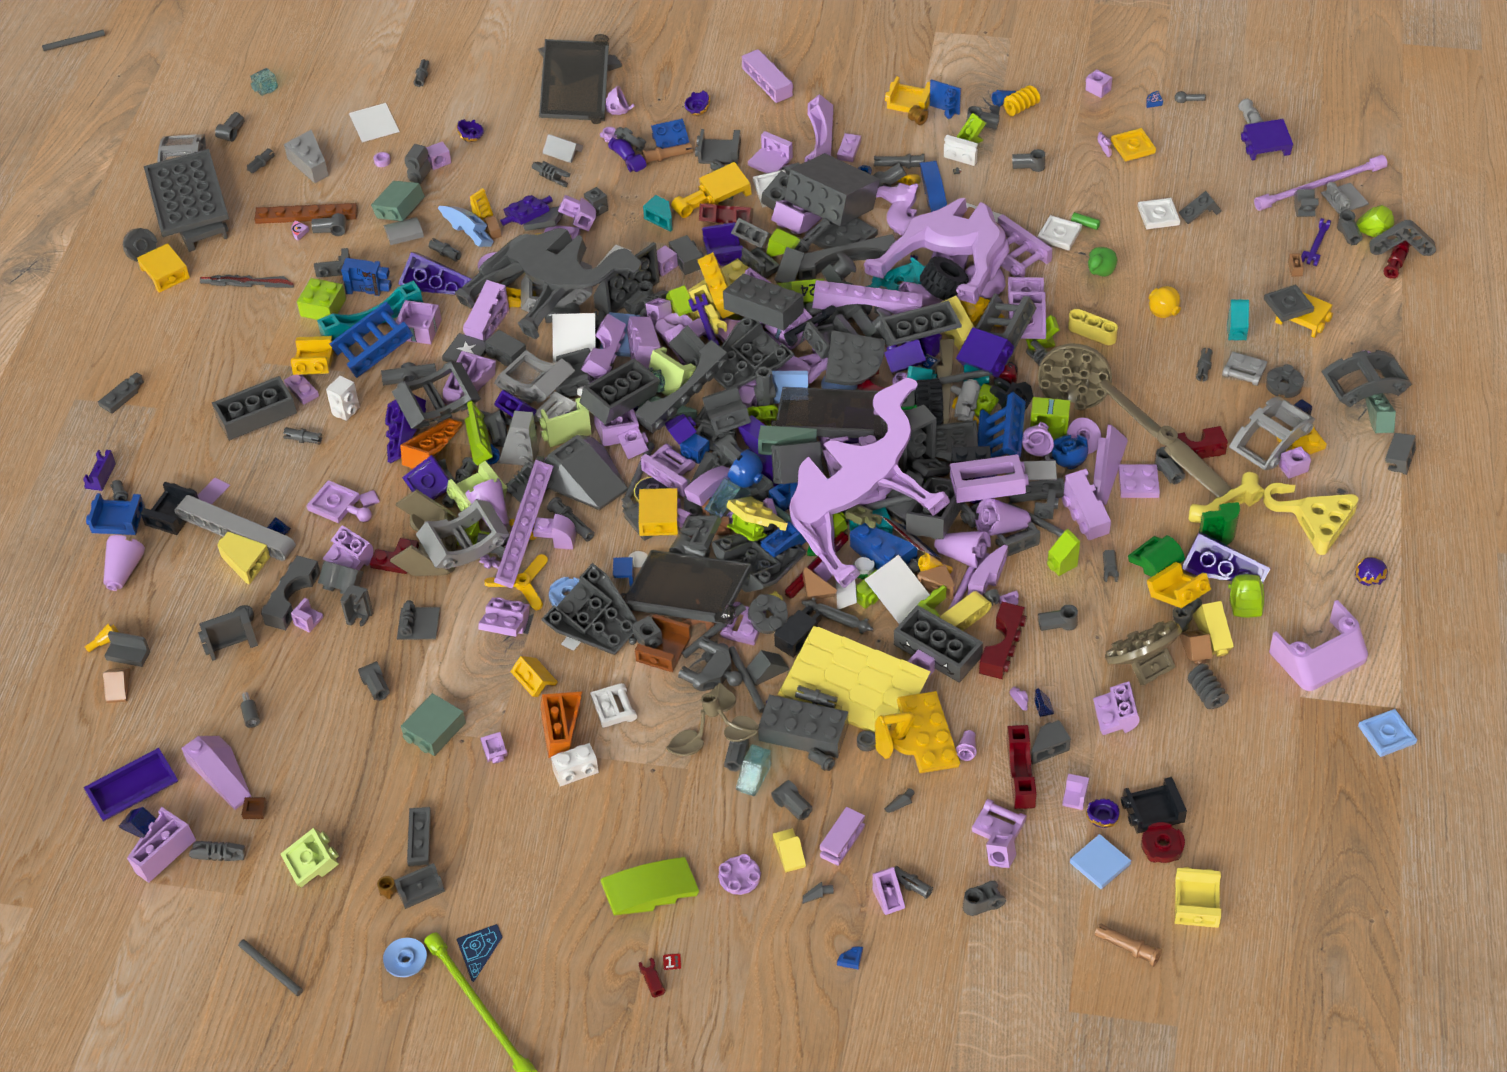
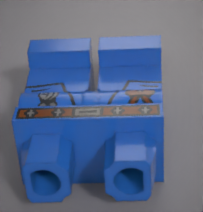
M345 259L341 271L346 294H353L354 291L380 296L381 291L390 292L391 280H384L389 278L390 271L387 267H381L380 261L373 263L367 260Z

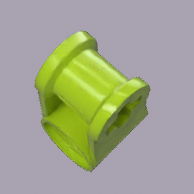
M985 383L980 389L976 403L977 407L974 409L975 415L980 417L982 409L990 414L999 401L990 392L992 386Z
M752 406L747 408L749 417L752 415L767 426H776L777 406Z

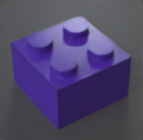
M919 340L904 342V345L899 347L897 345L889 346L887 351L884 352L892 374L907 370L909 366L915 367L927 362Z

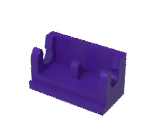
M100 450L97 451V461L89 477L86 474L83 478L85 489L103 491L116 465L111 450H106L105 456L101 455Z

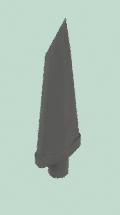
M715 449L712 453L705 452L691 482L707 472V470L712 469L714 461L719 456Z

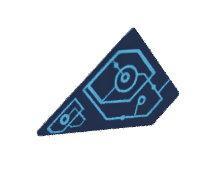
M497 924L456 939L472 982L476 980L502 939Z

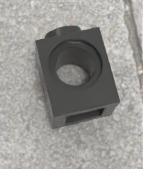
M650 616L632 624L633 635L639 644L657 648L663 643L661 630Z

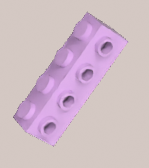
M757 49L742 56V69L776 103L793 96L792 81L788 80L783 72L779 71L775 64L767 59L765 54H762Z

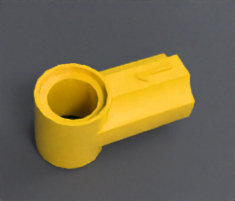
M699 190L685 198L682 196L674 198L671 208L682 218L690 216L693 209L700 206V203H707V198L704 192Z

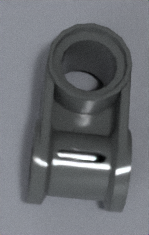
M989 881L983 885L966 890L962 908L967 915L976 916L1002 907L1006 902V898L1000 894L997 882Z

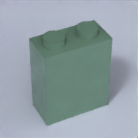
M392 181L371 206L378 219L404 221L423 200L425 195L419 183Z
M432 693L401 725V729L406 742L413 743L424 753H430L435 756L466 724L462 710Z

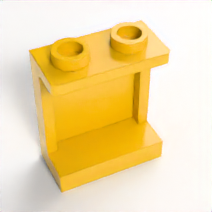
M896 76L894 82L890 84L889 92H886L885 95L887 109L909 113V110L914 105H918L921 109L927 110L930 105V82H927L924 89L900 84V77Z
M735 162L699 178L700 185L698 188L704 192L708 204L718 205L719 202L740 192L745 197L752 195L750 182Z
M168 243L137 257L140 269L146 271L154 281L156 290L159 293L190 279L187 266Z
M1302 292L1314 306V311L1290 319V321L1311 329V337L1315 338L1318 333H1322L1326 322L1329 323L1333 317L1331 312L1333 304ZM1276 316L1275 322L1282 325L1283 322Z
M332 336L296 337L297 352L295 357L291 358L293 375L329 373L334 350L329 344L333 341Z
M677 488L639 489L640 536L678 535Z
M1177 562L1146 580L1152 598L1179 608L1185 607L1211 590L1206 573L1203 572L1195 578L1183 573L1181 564Z

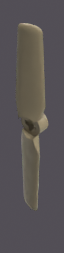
M1102 380L1099 383V386L1150 434L1155 438L1157 437L1161 444L1166 446L1164 450L1176 463L1217 497H1222L1232 489L1188 445L1177 438L1178 434L1174 428L1170 426H1162L1161 428L1109 381Z

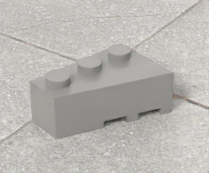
M312 130L284 144L287 159L312 182L317 183L328 177L325 159Z
M514 411L498 463L524 466L526 462L531 461L534 464L539 448L533 412Z

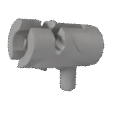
M969 379L963 382L962 388L955 385L951 387V392L958 395L954 417H958L957 420L973 421L975 412L972 410L977 407L976 403L981 388L976 380Z

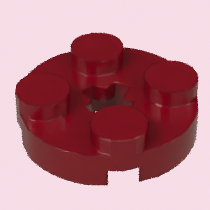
M1166 822L1154 823L1143 833L1141 847L1149 861L1153 863H1170L1181 858L1185 846V838L1179 829L1176 830L1172 827V824ZM1162 839V840H1164V842L1169 843V844H1166L1165 846H1163V845H1160L1159 843H1160V840Z

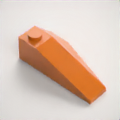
M450 418L401 444L402 465L414 469L430 455L435 457L463 426V422Z

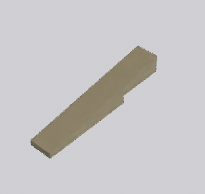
M954 339L940 340L939 355L941 366H936L937 378L952 375ZM951 383L942 385V424L949 423Z

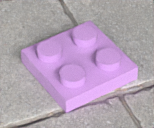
M1119 464L1121 498H1159L1157 464Z

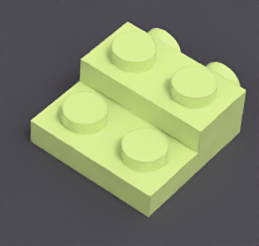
M314 828L281 853L296 884L300 887H303L317 875L325 876L339 865L336 860L339 855L333 847H329L330 839L323 831L320 833Z

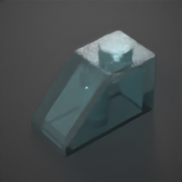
M751 745L742 763L736 785L737 791L756 796L772 765L771 750Z

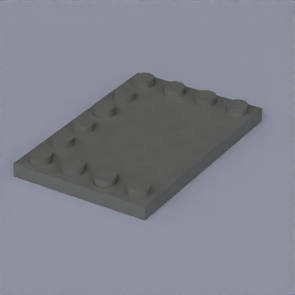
M209 149L144 166L162 237L229 219Z

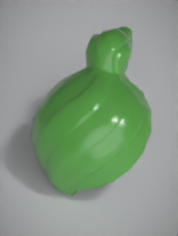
M1096 247L1089 253L1088 268L1093 275L1106 277L1113 273L1118 259L1112 249Z

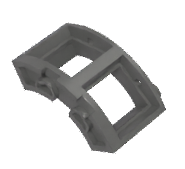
M1367 350L1353 353L1352 357L1345 360L1341 358L1321 371L1339 401L1348 407H1352L1360 400L1375 394L1391 393L1399 396L1412 385L1395 357L1391 353L1381 350L1368 353ZM1375 369L1380 370L1385 378L1381 379ZM1361 370L1368 382L1345 393L1337 380L1351 372Z
M453 361L444 364L442 369L421 379L409 382L402 381L392 391L411 429L427 427L430 425V422H442L451 418V413L468 409L467 403L472 400L475 404L481 400L462 363ZM453 372L465 395L445 406L433 382ZM424 387L435 410L423 413L412 391Z

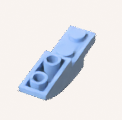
M438 207L443 217L452 224V227L458 231L464 230L477 246H492L494 241L484 231L487 224L477 215L460 207Z

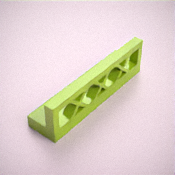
M471 400L467 403L469 417L465 419L473 462L478 466L493 457L487 428L484 423V414Z

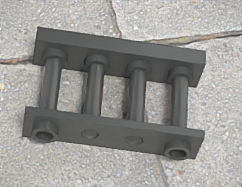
M994 294L976 328L1008 339L1015 350L1037 307L1028 296H1023L1020 304L1016 305L1005 304L998 294ZM1001 311L1015 312L1011 319L998 318ZM994 325L1007 326L1004 333L991 332Z

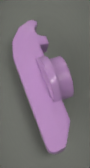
M1099 132L1098 143L1106 156L1110 157L1112 155L1110 148L1112 142L1102 132Z
M1016 687L1011 688L1010 696L1022 710H1027L1028 696L1024 690L1020 691Z

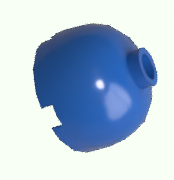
M1066 435L1053 441L1052 458L1058 465L1068 469H1075L1086 460L1088 456V441L1084 436L1077 435V438H1071V435Z
M746 449L740 454L743 457L740 460L736 459L727 476L730 478L728 479L729 482L741 488L751 487L755 483L758 484L763 478V463L760 457L750 449Z

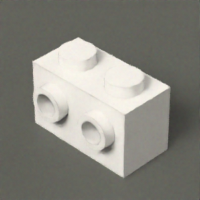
M339 376L326 389L331 412L335 417L347 421L360 408L353 381Z
M590 743L579 745L574 749L560 752L551 757L553 772L560 786L599 773L597 758Z

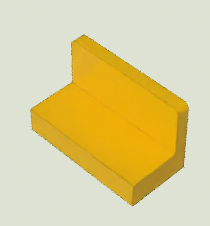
M520 656L510 671L532 697H538L546 685L556 686L558 683L541 662L534 657Z

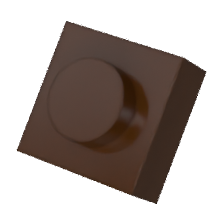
M245 797L241 814L242 818L264 819L267 804L266 798Z

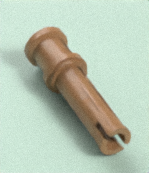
M687 143L663 149L656 147L654 150L649 151L642 150V157L645 159L646 164L653 161L661 162L663 158L693 153V149H691L692 144Z
M1101 923L1095 931L1096 937L1131 952L1134 958L1137 959L1139 957L1148 961L1153 967L1161 956V948L1158 947L1156 949L1145 944V941L1142 939H1132Z

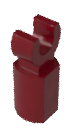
M650 958V967L646 968L642 962H639V970L644 975L651 996L656 998L664 995L666 990L656 970L655 961L653 958Z

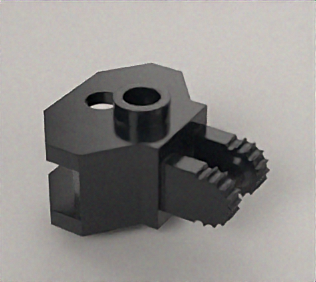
M996 378L994 381L995 386L993 385L990 388L992 395L999 399L997 403L1001 405V409L1007 406V396L1012 392L1026 402L1025 410L1034 397L1031 386L1026 382H1012L1010 384L1002 378Z

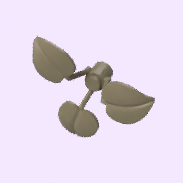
M719 683L711 692L701 697L703 709L701 710L699 734L694 730L682 731L672 739L666 748L669 752L679 756H689L701 750L704 746L701 737L704 731L705 715L715 717L720 714L726 725H728L724 730L725 737L733 742L744 741L754 736L759 731V726L753 719L747 716H737L732 720V723L728 721L723 712L730 710L735 705L736 698L722 683Z

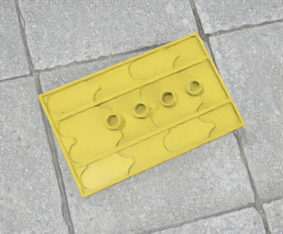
M813 626L777 695L812 704L810 701L795 698L796 692L804 694V692L798 691L797 687L801 685L812 690L819 689L821 693L838 697L837 703L833 701L828 702L836 704L835 709L848 711V724L875 733L877 717L900 713L897 704L898 697L920 694L931 671L879 650H874L844 636L841 637L823 628Z

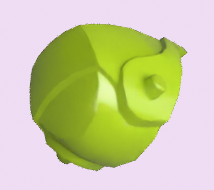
M1380 205L1368 210L1356 221L1360 232L1371 237H1377L1392 228L1395 220L1392 211Z
M1252 574L1235 576L1232 579V584H1228V588L1231 589L1229 601L1233 615L1245 618L1262 616L1264 585L1260 577Z

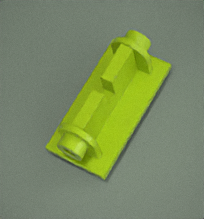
M734 513L732 515L733 523L727 525L735 533L747 537L750 541H758L761 538L767 537L763 533L764 527L762 525L746 522Z

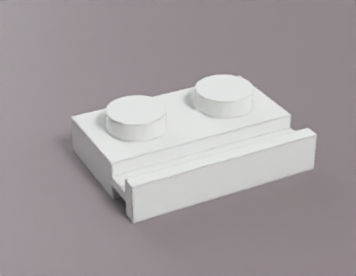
M946 135L944 138V157L975 166L977 163L978 143Z

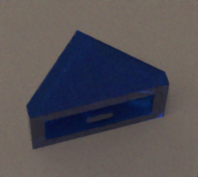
M144 807L131 810L120 823L119 828L139 838H144L149 831L148 826L151 822H155L156 818Z

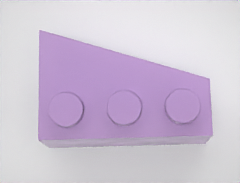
M486 280L463 326L465 335L484 341L491 337L509 312L505 285Z
M630 316L626 328L631 360L635 358L648 369L652 351L660 348L655 326L652 323L651 317Z
M1087 469L1065 475L1062 502L1065 507H1068L1072 519L1077 521L1081 533L1085 534L1088 540H1092L1110 533L1111 520L1102 501H1097L1093 491H1096L1094 484L1090 485L1087 480V475L1089 474Z
M163 807L158 811L160 815L155 822H151L148 826L149 831L145 837L140 838L127 857L135 873L148 883L196 841L189 825Z

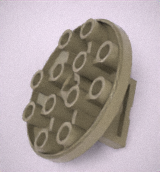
M1064 344L1052 349L1042 359L1038 370V382L1043 394L1050 399L1070 400V402L1075 403L1074 406L1077 410L1092 408L1105 399L1108 394L1099 386L1102 380H1107L1112 384V371L1106 358L1094 348L1083 344Z
M1174 620L1166 623L1161 621L1154 624L1151 629L1140 633L1138 631L1132 632L1127 635L1128 639L1124 641L1118 640L1111 644L1113 648L1106 651V661L1108 664H1131L1140 685H1146L1159 675L1165 674L1176 667L1167 647L1181 634V626L1175 623Z

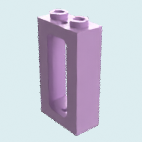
M1018 454L950 464V478L957 503L1025 494L1026 485H1029L1028 475L1024 474V462H1020ZM1015 472L1014 474H1010V475H1003V476H996V477H988V478H981V479H974V480H967V481L962 480V479H968V478H975V477H982V476H989V475H996V474H1004V473Z

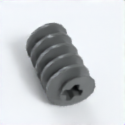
M1200 664L1189 673L1188 682L1192 685V688L1196 691V694L1207 709H1216L1227 703L1229 695L1225 693V689L1221 687V683L1217 681V677L1213 675V671L1209 669L1208 664Z

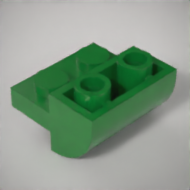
M1239 502L1219 504L1218 511L1202 512L1199 531L1226 545L1230 544L1236 535L1240 513Z
M1166 535L1164 538L1153 536L1129 554L1128 559L1130 563L1142 567L1144 574L1153 577L1173 563L1183 562L1185 556L1180 545L1172 537Z

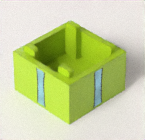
M1033 397L1030 427L1043 422L1048 426V431L1053 441L1059 437L1066 436L1070 400Z

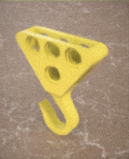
M1283 483L1268 485L1263 496L1265 506L1275 512L1294 513L1314 549L1320 555H1324L1329 551L1356 512L1358 497L1354 494L1276 501L1271 497L1272 494L1292 493L1295 491L1296 485Z

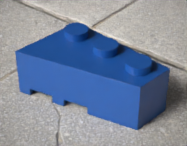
M863 523L850 532V547L861 557L873 560L876 570L880 569L897 555L906 564L912 558H917L918 549L911 542L879 528L873 529L868 527L866 523Z

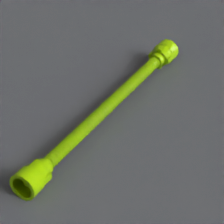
M434 932L428 935L424 940V944L432 955H436L443 961L499 1042H501L513 1059V1069L516 1072H537L530 1060L518 1053L450 958L447 951L448 946L439 933Z

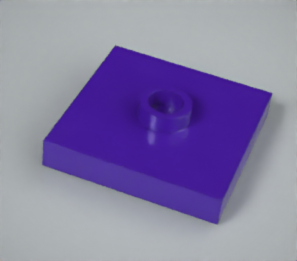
M430 455L402 477L412 492L417 489L433 500L447 491L448 480H450L433 455Z

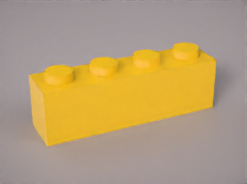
M712 252L698 259L706 284L722 319L735 314L724 309L723 291L728 287V284L714 253Z

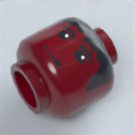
M1008 362L999 378L1010 384L1012 382L1016 383L1018 367L1014 363Z

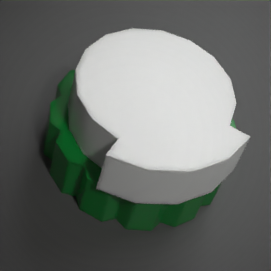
M858 558L853 564L860 572V575L857 577L858 579H865L874 571V561H871L869 558Z

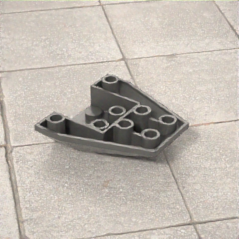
M744 317L735 325L721 346L727 352L728 363L725 368L720 369L715 374L714 379L725 389L735 386L739 388L756 379L755 372L759 367L765 366L774 371L790 360L794 353L783 343L779 345L763 330L760 322Z
M577 434L551 452L544 462L553 466L549 479L554 483L548 489L597 510H601L628 490L606 448L593 437Z
M767 531L763 533H765L768 537L774 531ZM741 534L725 536L712 542L717 559L751 564L752 569L741 588L745 592L764 589L776 584L806 555L807 551L801 546L795 545L774 558L761 547V541L766 537L758 541H750ZM722 571L733 582L738 573Z
M593 563L584 571L577 585L558 606L554 605L541 619L556 633L616 655L633 635L632 624L638 622L609 576Z

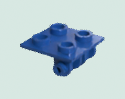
M931 79L930 106L945 110L944 115L948 119L952 118L954 114L960 115L961 88Z
M683 119L651 125L653 140L655 139L656 146L661 149L690 143Z

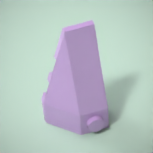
M198 736L182 747L187 763L234 810L243 805L245 797H251L231 747L220 736Z

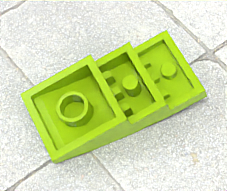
M685 857L643 864L601 878V884L614 915L653 911L655 906L675 904L677 898L694 897L699 893Z

